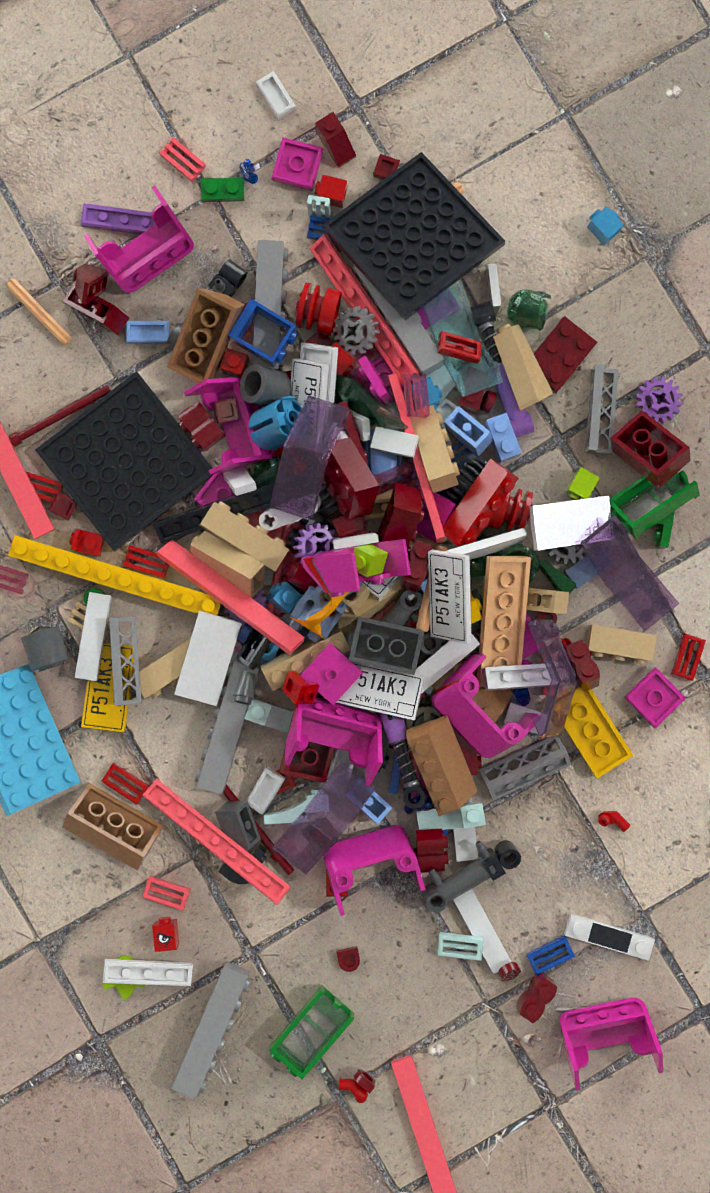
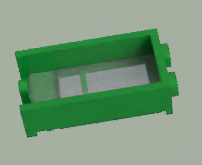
M683 470L679 473L677 472L659 489L645 477H641L609 499L611 519L613 521L617 520L625 534H631L636 540L640 534L691 499L699 497L698 484L695 480L689 484L687 474Z
M321 984L277 1038L272 1041L269 1049L270 1055L275 1061L284 1063L291 1075L294 1077L298 1076L303 1080L354 1020V1012Z

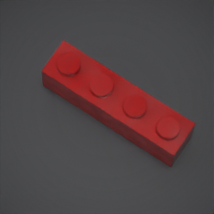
M490 459L442 527L445 536L459 547L476 542L478 535L489 524L490 518L501 507L502 501L513 490L519 478L501 464Z

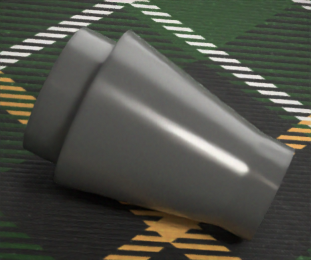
M242 672V676L233 694L235 696L234 702L251 705L252 700H254V673Z

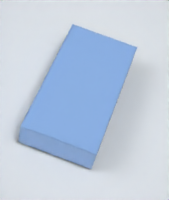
M127 321V344H169L167 343L170 335L169 321Z

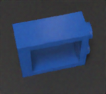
M250 299L228 337L233 343L275 367L277 362L280 364L286 356L285 349L289 344L292 345L295 342L298 334L296 333V325L255 300ZM257 313L287 331L272 357L242 339Z

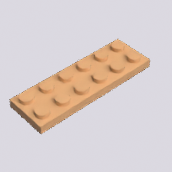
M487 556L479 654H484L487 658L477 669L479 687H484L483 668L522 665L531 558L528 556Z

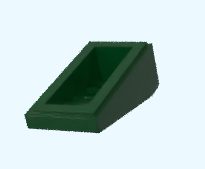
M541 559L537 562L539 569L556 591L569 592V595L577 586L574 581L546 560Z

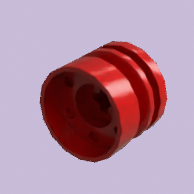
M306 282L298 297L295 310V325L297 328H302L306 319V330H310L313 323L318 322V333L332 336L333 328L336 325L334 321L339 313L342 291L327 288L323 297L320 296V285H316L313 294H311L312 283Z
M518 489L514 497L510 496V491L502 501L501 507L490 518L487 527L499 530L503 521L507 522L506 532H511L514 524L515 530L525 528L530 518L529 506H533V492L526 491L522 500V489Z

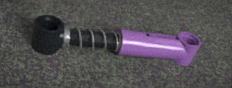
M487 301L469 307L474 328L479 329L480 335H483L484 338L483 344L487 346L486 353L490 355L489 362L493 364L490 371L504 412L509 417L516 438L533 433L534 425L531 416L526 408L520 410L493 338L497 332L494 330L496 315L492 303Z
M380 713L388 744L394 746L393 751L396 752L397 756L395 760L399 762L400 768L398 770L401 771L403 776L401 780H404L403 801L409 808H419L427 802L428 793L422 786V783L420 784L415 774L416 769L413 767V759H411L409 754L411 750L408 749L406 744L407 728L404 718ZM412 791H417L420 794L421 799L418 803L411 800L410 795Z

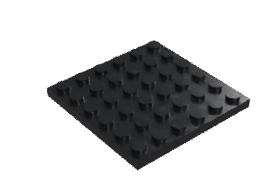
M422 152L322 225L324 232L405 321L505 245V240Z
M137 371L35 449L114 552L213 475L209 473V470L213 469Z

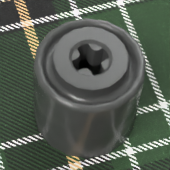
M258 364L250 365L241 377V397L245 402L265 407L283 397L290 396V378L285 372Z
M59 626L21 637L32 671L39 670L41 672L62 665L64 661L69 659Z

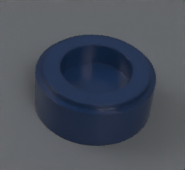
M246 623L240 631L237 640L245 644L254 628Z

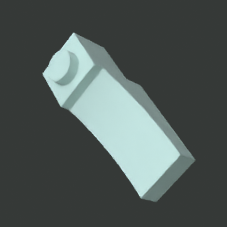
M254 698L248 707L244 719L288 733L293 711Z
M322 788L311 789V793H307V798L302 802L287 809L265 813L264 824L308 822V813L329 812V792H324Z
M481 801L465 803L460 809L438 816L435 807L416 810L419 830L440 828L442 830L465 829L486 825Z

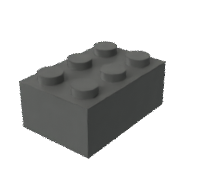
M358 616L349 660L415 675L424 631Z

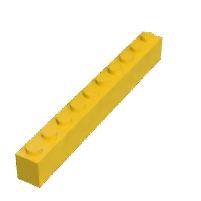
M14 535L8 554L10 557L196 614L200 610L220 616L223 605L209 594Z

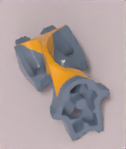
M319 585L316 588L310 586L297 602L290 615V618H292L290 627L296 631H300L303 626L308 628L310 631L307 636L314 642L321 638L326 639L347 608L346 604H340V602L350 593L357 591L344 592V595L331 597L330 601H326L324 591ZM313 600L314 604L308 605L307 601ZM336 609V613L331 616L330 614Z

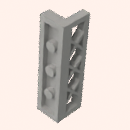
M595 364L591 371L585 453L611 455L612 445L610 438L614 432L618 369L604 368L602 364ZM611 374L612 384L606 388L603 385V375ZM604 393L611 399L610 405L605 409L601 406L602 394ZM602 414L609 420V426L604 430L600 428V416ZM600 435L606 439L607 449H598V438Z
M136 616L109 618L115 706L142 704ZM132 621V631L125 637L120 632V622ZM131 635H133V643L129 640ZM126 641L133 646L134 651L128 659L122 655L121 646ZM133 656H134V664L130 661ZM127 663L135 668V675L130 680L123 676V667ZM134 678H135L136 686H134V685L131 683ZM128 685L136 690L137 700H125L124 690Z
M556 734L480 769L479 772L494 801L570 766L571 762L568 752ZM554 743L559 747L554 752L546 751L547 747ZM532 753L539 754L538 759L535 761L526 760L528 755ZM510 763H519L517 769L513 771L507 769ZM493 771L500 772L498 778L491 781L486 776V774Z

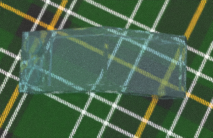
M460 279L423 308L436 347H438L440 340L438 337L441 331L481 342V357L478 364L446 355L443 363L461 396L464 397L502 383L503 379L497 361H493L479 337Z

